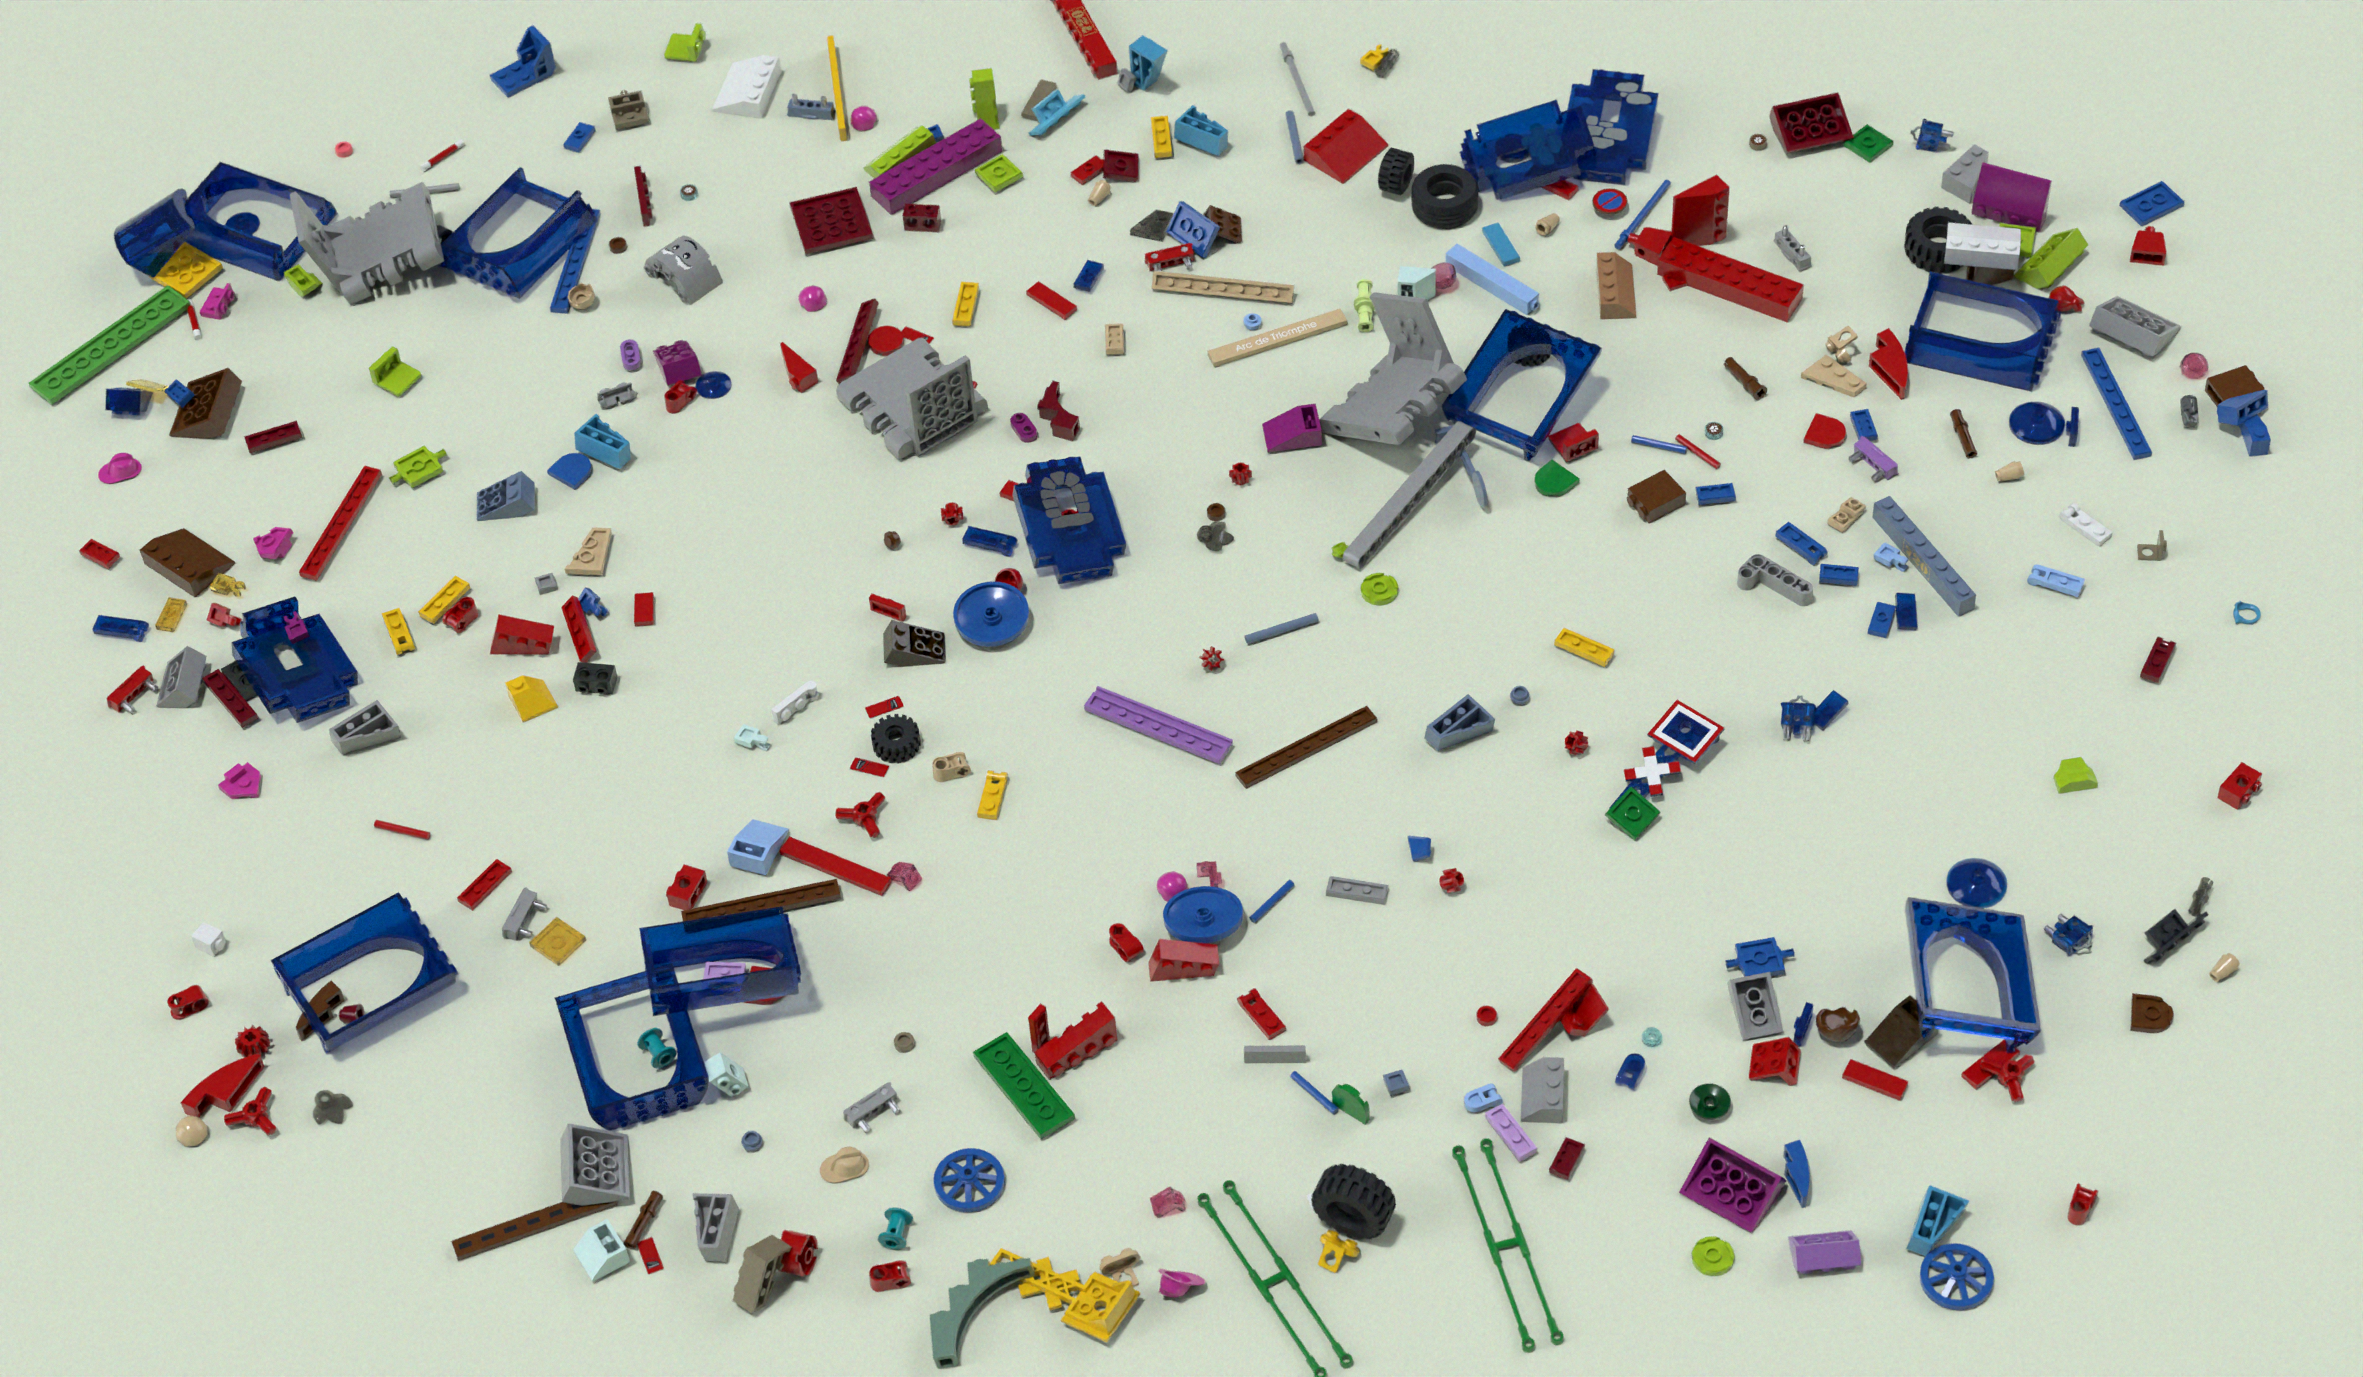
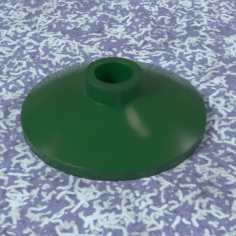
M1708 1083L1699 1085L1691 1092L1689 1105L1697 1116L1703 1119L1714 1120L1723 1117L1729 1111L1731 1098L1723 1087Z

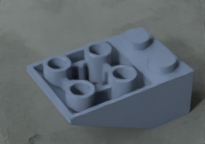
M522 471L477 492V521L517 518L535 510V482Z

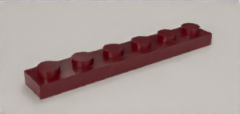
M875 298L860 305L836 379L838 384L857 373L879 304Z

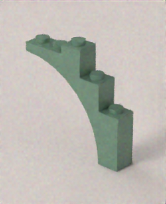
M1020 1258L1006 1263L999 1262L995 1265H990L988 1259H976L973 1262H967L969 1285H957L953 1288H948L950 1311H938L937 1313L929 1314L933 1360L938 1369L959 1365V1349L962 1336L969 1321L982 1304L1002 1288L1019 1280L1035 1276L1030 1258Z

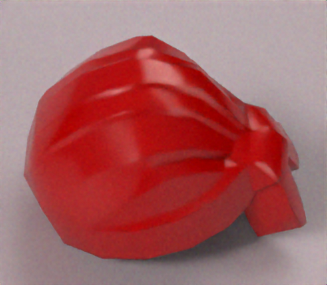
M2065 285L2053 289L2048 297L2050 308L2057 312L2068 311L2072 308L2075 312L2082 311L2081 305L2085 304L2082 298L2076 296L2073 290Z
M1013 568L1000 570L995 578V582L1009 584L1019 591L1023 586V578L1020 572Z

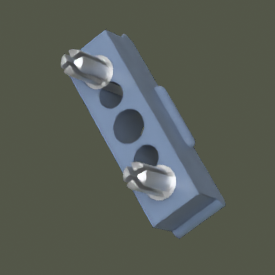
M796 93L791 95L792 98H790L787 106V116L833 120L836 109H834L833 102H827L826 96H821V101L798 99Z

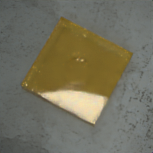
M556 917L529 944L534 950L559 966L586 941V937Z

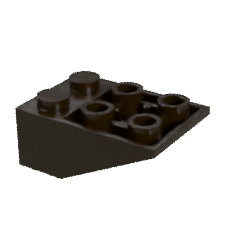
M891 620L883 633L884 663L900 667L945 663L944 632Z
M1909 995L1893 1008L1864 1043L1895 1068L1938 1035L1940 1020Z

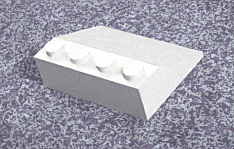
M761 55L732 63L712 111L762 118L781 74L779 57Z
M1948 223L1944 264L2017 270L2021 229Z

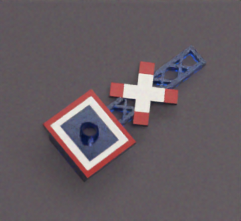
M1676 700L1647 734L1648 737L1662 746L1656 753L1654 746L1642 748L1645 766L1624 769L1625 781H1631V783L1609 809L1630 787L1636 791L1640 790V794L1644 798L1649 793L1651 797L1663 795L1660 780L1663 776L1681 774L1680 764L1677 761L1679 757L1696 764L1712 744L1718 743L1720 734L1725 730V727L1681 701ZM1683 728L1690 729L1687 733L1681 732ZM1667 749L1675 752L1673 755L1665 756ZM1647 779L1648 783H1642L1641 780Z

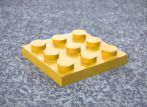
M184 242L151 269L148 275L149 278L164 287L169 285L187 299L222 270L223 266L219 261Z

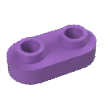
M631 339L623 341L620 345L623 367L627 370H635L641 364L638 343Z

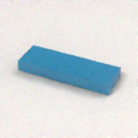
M1499 223L1482 227L1484 236L1503 266L1520 262V256Z

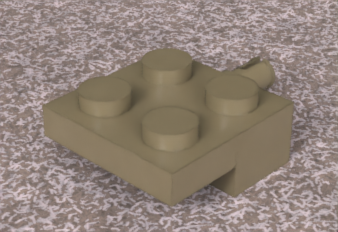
M622 90L620 92L621 95L608 97L616 130L649 123L641 90L628 93L626 90L623 93Z

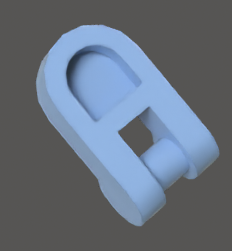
M1491 1083L1468 1092L1464 1098V1105L1470 1112H1479L1501 1105L1503 1099L1496 1093L1497 1089Z

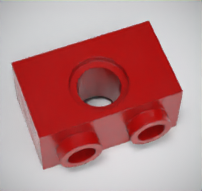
M2241 762L2221 784L2217 798L2238 810L2243 804L2246 805L2249 802L2253 792L2257 793L2261 788L2262 773Z
M684 864L681 870L677 871L672 886H669L666 891L669 906L681 910L692 909L707 884L705 870Z

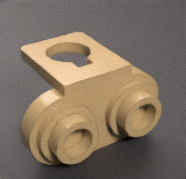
M1846 326L1835 335L1829 336L1825 345L1831 353L1837 351L1835 356L1840 363H1848L1851 361V357L1844 347L1857 339L1858 336L1849 326ZM1844 333L1851 334L1849 339L1839 341Z
M1126 1248L1117 1256L1112 1257L1108 1255L1103 1257L1099 1269L1103 1275L1111 1274L1117 1282H1120V1273L1124 1272L1125 1275H1129L1132 1278L1133 1287L1138 1286L1139 1282L1131 1266L1140 1260V1255L1138 1251Z

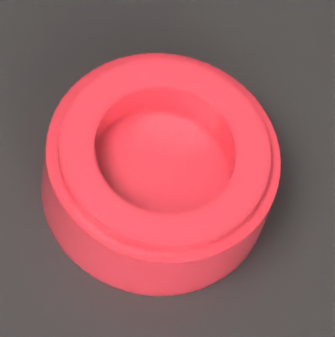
M345 141L338 143L335 146L336 155L340 158L350 156L353 153L352 145Z

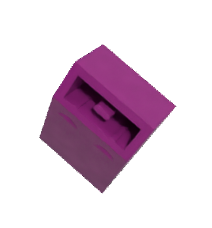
M678 340L673 345H662L653 350L667 385L674 384L679 380L684 381L702 375L697 355L687 340Z
M1316 403L1296 406L1262 423L1267 452L1322 445V430Z

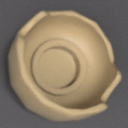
M580 283L568 293L570 304L577 309L588 308L595 299L594 290L590 284Z
M195 1116L183 1118L176 1126V1139L184 1146H196L202 1143L207 1136L205 1122Z

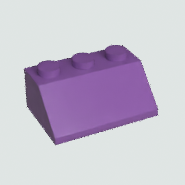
M1852 1230L1788 1236L1793 1264L1800 1273H1812L1816 1269L1833 1271L1836 1267L1854 1269L1855 1266L1861 1265L1859 1239Z

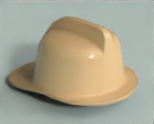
M844 1147L835 1155L826 1158L822 1162L820 1175L825 1181L830 1183L843 1182L862 1176L867 1172L869 1160L860 1150L854 1147Z

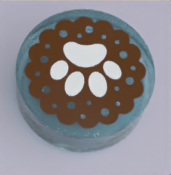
M692 184L681 187V198L686 201L694 200L698 196L697 187Z
M1718 422L1708 423L1705 426V436L1711 440L1720 439L1723 436V426Z

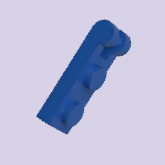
M1789 521L1776 531L1775 537L1804 556L1811 565H1815L1820 557L1823 558L1828 554L1824 546Z

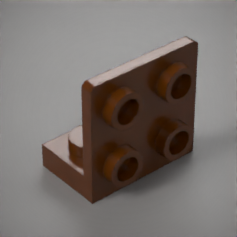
M1210 205L1203 215L1220 226L1217 235L1241 243V217Z

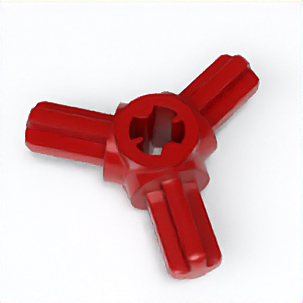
M877 792L868 802H859L854 808H837L835 816L837 819H853L854 823L865 827L870 837L876 838L880 834V830L875 823L876 809L885 801V796L881 792Z
M2028 1054L2018 1061H2003L2002 1064L1988 1058H1983L1980 1068L1998 1075L1997 1079H1999V1082L2008 1087L2011 1100L2019 1102L2024 1098L2020 1086L2022 1082L2021 1077L2024 1076L2025 1070L2034 1065L2035 1061L2033 1056Z
M267 1087L261 1088L256 1099L247 1102L242 1107V1111L225 1114V1124L229 1126L245 1122L246 1125L259 1127L266 1135H273L276 1126L268 1119V1113L266 1112V1104L272 1091Z

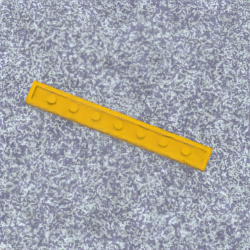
M831 35L827 37L839 136L841 141H847L834 36Z

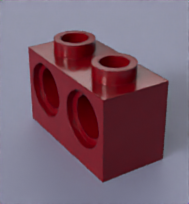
M905 203L902 215L904 231L939 233L941 224L940 205Z

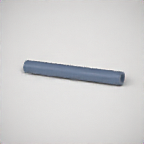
M1289 110L1285 115L1296 164H1302L1304 159L1294 112Z
M1316 613L1245 635V641L1247 644H1251L1319 622Z

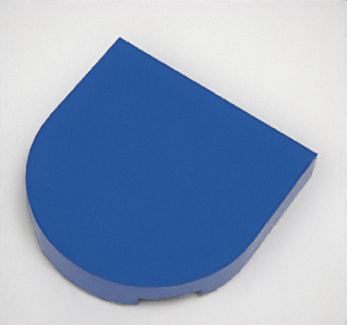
M570 453L558 459L547 470V473L576 490L590 476L591 463L588 457L583 454Z

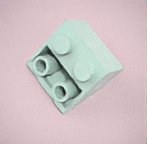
M1400 266L1398 295L1424 298L1427 301L1435 297L1436 269Z
M608 1219L589 1228L573 1249L592 1282L630 1262L626 1247Z

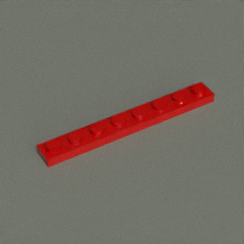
M368 466L362 468L299 570L300 577L318 580L381 477V469Z

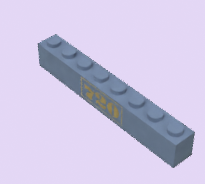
M1891 496L1875 502L1872 518L1959 617L1974 610L1976 601L1974 591Z

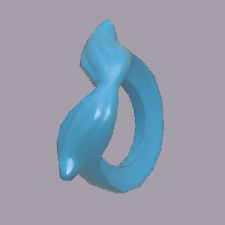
M2239 601L2234 605L2233 615L2236 624L2251 625L2256 623L2261 617L2259 608L2253 604ZM2238 610H2252L2257 616L2253 620H2247L2239 615Z

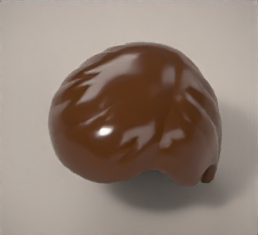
M1846 1007L1836 1010L1822 1009L1816 1016L1818 1031L1828 1040L1835 1042H1844L1850 1039L1857 1031L1860 1023L1858 1011L1854 1009L1853 1012H1850Z

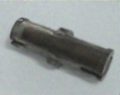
M1390 49L1386 57L1381 59L1380 65L1375 70V74L1378 77L1383 78L1387 71L1394 66L1395 60L1399 57V52L1396 49Z
M2207 877L2201 878L2197 891H2194L2192 895L2193 901L2188 909V913H2192V916H2199L2204 904L2209 900L2208 894L2214 882L2212 880L2209 882L2210 879Z

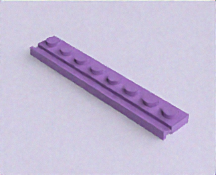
M1100 686L1096 687V691L1092 693L1084 705V709L1088 712L1218 764L1222 762L1230 746L1233 745V739Z

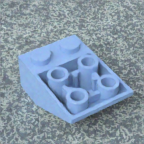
M752 819L734 837L727 851L730 866L767 875L789 829Z

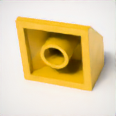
M522 675L505 682L508 696L523 723L558 708L557 703L542 679Z

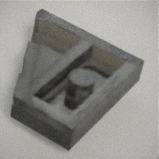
M1156 209L1130 229V235L1162 242L1173 213Z

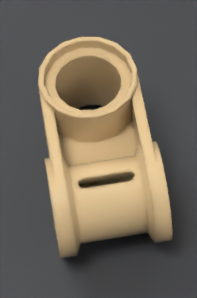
M956 752L935 758L932 762L934 780L945 782L967 776L971 772V768L965 761V753Z

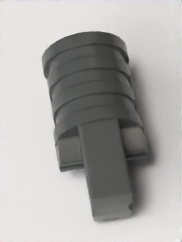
M2185 395L2180 399L2181 416L2184 426L2194 428L2198 420L2197 398L2193 395Z

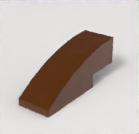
M332 981L328 982L316 993L302 1012L296 1025V1031L301 1041L334 1018L332 1010L345 1001L341 989Z

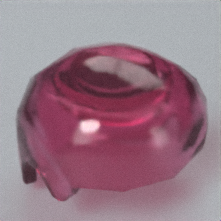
M1443 262L1432 267V269H1436L1437 289H1447L1455 283L1457 275L1452 264Z
M2195 352L2185 355L2179 365L2181 373L2191 379L2203 377L2209 367L2207 359L2202 354Z

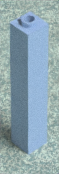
M1456 244L1445 253V266L1522 313L1529 315L1538 308V292L1459 244Z

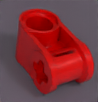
M682 380L677 381L664 394L666 410L672 414L680 412L682 408L695 398L697 389L686 385Z
M471 597L460 599L455 606L444 614L443 624L453 627L457 633L464 631L478 617L474 600Z
M1115 923L1109 928V944L1125 962L1130 961L1144 951L1139 939L1123 924Z
M193 985L171 995L167 1003L171 1008V1016L176 1020H181L191 1014L204 1010L209 1005V1000L199 985Z
M2079 1183L2076 1185L2067 1215L2070 1223L2082 1225L2086 1222L2089 1212L2096 1201L2098 1190L2095 1189L2093 1191L2084 1188Z
M898 1260L892 1263L873 1266L869 1271L871 1289L876 1292H883L909 1286L911 1279L907 1275V1262Z

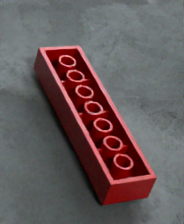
M1673 237L1658 259L1657 275H1669L1673 280L1679 282L1686 281L1689 287L1784 322L1789 321L1803 299L1804 284Z

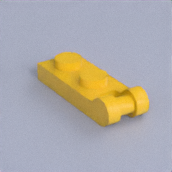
M400 608L382 613L396 654H403L402 652L406 650H415Z
M991 770L987 771L986 782L977 812L978 818L997 820L1007 784V772L999 774ZM993 781H999V784H994Z

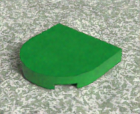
M1552 459L1536 472L1534 482L1539 493L1545 496H1562L1579 483V478Z
M1337 1084L1332 1090V1103L1343 1112L1366 1125L1370 1120L1368 1102L1364 1103L1359 1096L1361 1093L1351 1085L1343 1084L1342 1086Z

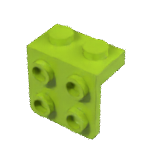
M696 23L691 35L673 33L664 53L665 58L696 62L706 38L703 25Z
M393 346L369 367L372 382L396 396H401L422 376L419 370L401 361L398 349Z

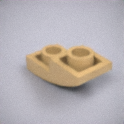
M1850 497L1841 504L1838 512L1829 517L1827 524L1843 533L1864 512L1866 505Z

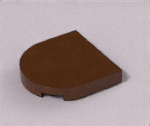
M2132 993L2130 1031L2160 1033L2170 1027L2174 1015L2173 1009L2161 997Z

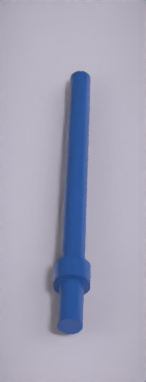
M1666 179L1629 227L1622 231L1620 238L1614 245L1616 249H1620L1628 241L1629 234L1634 232L1670 186L1671 182Z

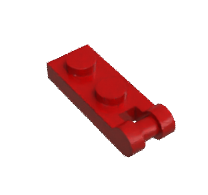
M1256 988L1251 989L1247 995H1241L1237 998L1241 1008L1268 1040L1286 1031L1284 1023L1262 999ZM1253 1000L1255 1004L1250 1005L1249 1002Z

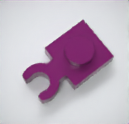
M296 611L293 612V619H288L287 616H284V620L288 625L285 626V629L292 644L309 637L305 623L302 619L300 620Z

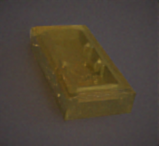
M169 597L155 624L156 630L174 632L187 606V601Z

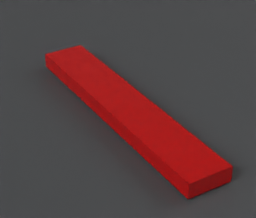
M790 836L779 850L780 855L881 896L892 882L891 877Z
M1576 968L1498 1058L1499 1062L1513 1072H1516L1593 982L1592 978Z

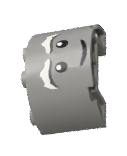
M681 236L649 257L644 266V270L648 275H652L657 279L659 278L658 271H660L668 280L676 283L679 298L682 301H686L689 305H692L723 283L716 265L712 266L711 261L708 259L710 257L700 244L688 236Z

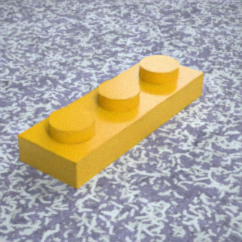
M1168 116L1151 117L1155 158L1172 157Z
M961 282L952 319L953 325L971 326L979 283Z
M454 576L418 611L419 616L434 624L470 589V584Z
M1566 628L1562 629L1554 641L1555 646L1606 667L1614 655V649Z

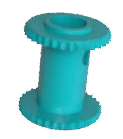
M651 1028L639 1037L637 1045L639 1049H648L653 1056L651 1065L654 1068H664L675 1059L677 1052L674 1047H666L661 1041L663 1033L660 1028Z
M889 1208L884 1214L885 1218L889 1221L887 1230L878 1235V1241L888 1249L900 1250L907 1244L906 1239L902 1236L904 1227L913 1222V1216L902 1208Z

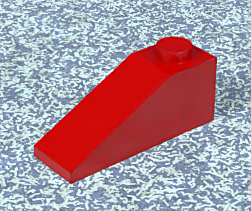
M781 342V353L789 377V383L792 388L803 393L818 383L817 370L784 342Z

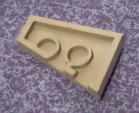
M1828 355L1823 356L1801 373L1802 379H1812L1818 385L1822 386L1825 384L1831 386L1833 390L1851 397L1858 395L1867 386L1866 382Z
M592 527L582 542L581 549L578 553L574 554L570 565L566 566L565 573L602 575L612 534L611 528Z

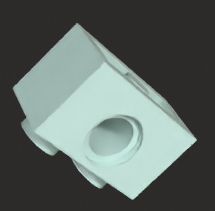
M718 1053L704 1062L709 1082L731 1097L748 1088L743 1067L722 1053Z

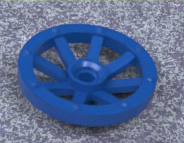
M975 1148L961 1149L947 1155L939 1163L934 1173V1188L939 1200L950 1209L959 1212H975L992 1205L1001 1195L1005 1183L1004 1171L998 1159L987 1151ZM973 1158L984 1161L975 1167L972 1166ZM966 1159V1165L963 1167L955 1162ZM992 1166L996 1175L980 1172ZM948 1167L958 1172L943 1177ZM979 1180L996 1184L993 1190L989 1192ZM957 1181V1183L952 1187V1189L946 1194L942 1188V1184ZM962 1187L965 1188V1202L953 1199ZM976 1188L984 1198L972 1202V1189Z
M1957 1243L1944 1244L1930 1251L1921 1264L1920 1283L1925 1294L1933 1302L1944 1308L1952 1310L1971 1309L1983 1303L1991 1293L1994 1282L1992 1266L1988 1259L1973 1247ZM1953 1254L1965 1256L1961 1261H1956ZM1945 1255L1950 1264L1935 1260ZM1973 1259L1981 1267H1967V1264ZM1929 1267L1945 1271L1928 1278ZM1970 1275H1985V1285L1983 1286ZM1947 1279L1948 1282L1942 1294L1932 1287V1285ZM1965 1283L1970 1284L1979 1293L1969 1298ZM1953 1286H1958L1962 1300L1948 1298Z

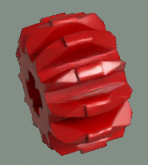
M252 1025L250 1029L244 1027V1032H238L235 1044L237 1052L242 1054V1057L245 1058L254 1054L261 1056V1053H267V1047L270 1046L269 1035L261 1026L255 1028Z

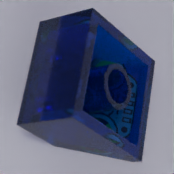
M107 388L105 410H111L112 414H123V411H127L129 415H140V412L147 411L153 389Z

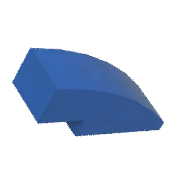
M1797 1140L1784 1145L1783 1156L1787 1162L1784 1175L1801 1208H1805L1809 1190V1166L1801 1141Z

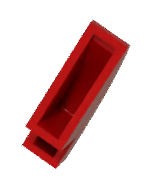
M1888 328L1877 334L1876 347L1879 350L1870 353L1869 367L1902 400L1906 392L1907 360L1902 345Z
M254 1054L236 1060L202 1080L181 1101L185 1114L200 1118L210 1104L231 1112L265 1067L261 1056Z

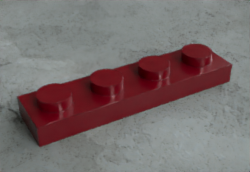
M635 166L634 172L643 226L647 227L650 226V219L653 217L651 208H648L651 206L650 198L646 196L649 194L648 186L644 184L647 182L646 173L642 172L641 166Z
M219 669L202 678L204 684L242 728L258 719L257 713Z

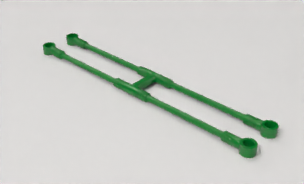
M1488 1138L1482 1139L1480 1150L1485 1153L1487 1161L1492 1167L1515 1234L1514 1238L1495 1242L1492 1232L1488 1228L1470 1179L1464 1157L1465 1150L1462 1146L1456 1145L1452 1149V1157L1457 1160L1459 1168L1464 1174L1484 1229L1485 1240L1493 1262L1497 1265L1519 1326L1518 1331L1522 1339V1350L1526 1353L1532 1352L1535 1348V1342L1530 1338L1527 1328L1522 1322L1498 1251L1519 1245L1522 1256L1527 1262L1545 1311L1547 1324L1551 1332V1343L1554 1345L1562 1344L1563 1333L1558 1330L1556 1321L1552 1317L1530 1258L1531 1254L1520 1224L1516 1220L1497 1169L1496 1159L1492 1151V1141Z
M1231 1180L1225 1181L1223 1183L1224 1193L1230 1195L1234 1203L1240 1207L1273 1256L1274 1262L1280 1272L1263 1281L1256 1270L1252 1269L1218 1218L1217 1212L1210 1203L1209 1195L1206 1193L1199 1194L1197 1198L1198 1205L1206 1210L1210 1218H1213L1249 1272L1248 1275L1266 1302L1271 1305L1306 1357V1362L1314 1372V1377H1327L1326 1369L1320 1367L1314 1357L1309 1354L1268 1290V1287L1283 1279H1286L1292 1289L1297 1292L1332 1344L1333 1350L1340 1359V1366L1344 1369L1350 1368L1353 1364L1352 1356L1344 1351L1339 1342H1336L1300 1289V1284L1288 1266L1278 1256L1244 1206L1242 1198L1236 1191L1235 1183Z

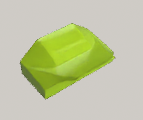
M299 264L284 272L288 283L299 296H305L323 284L313 273L306 272Z
M2082 757L2061 760L2060 767L2053 778L2059 794L2098 787L2093 769L2088 767Z

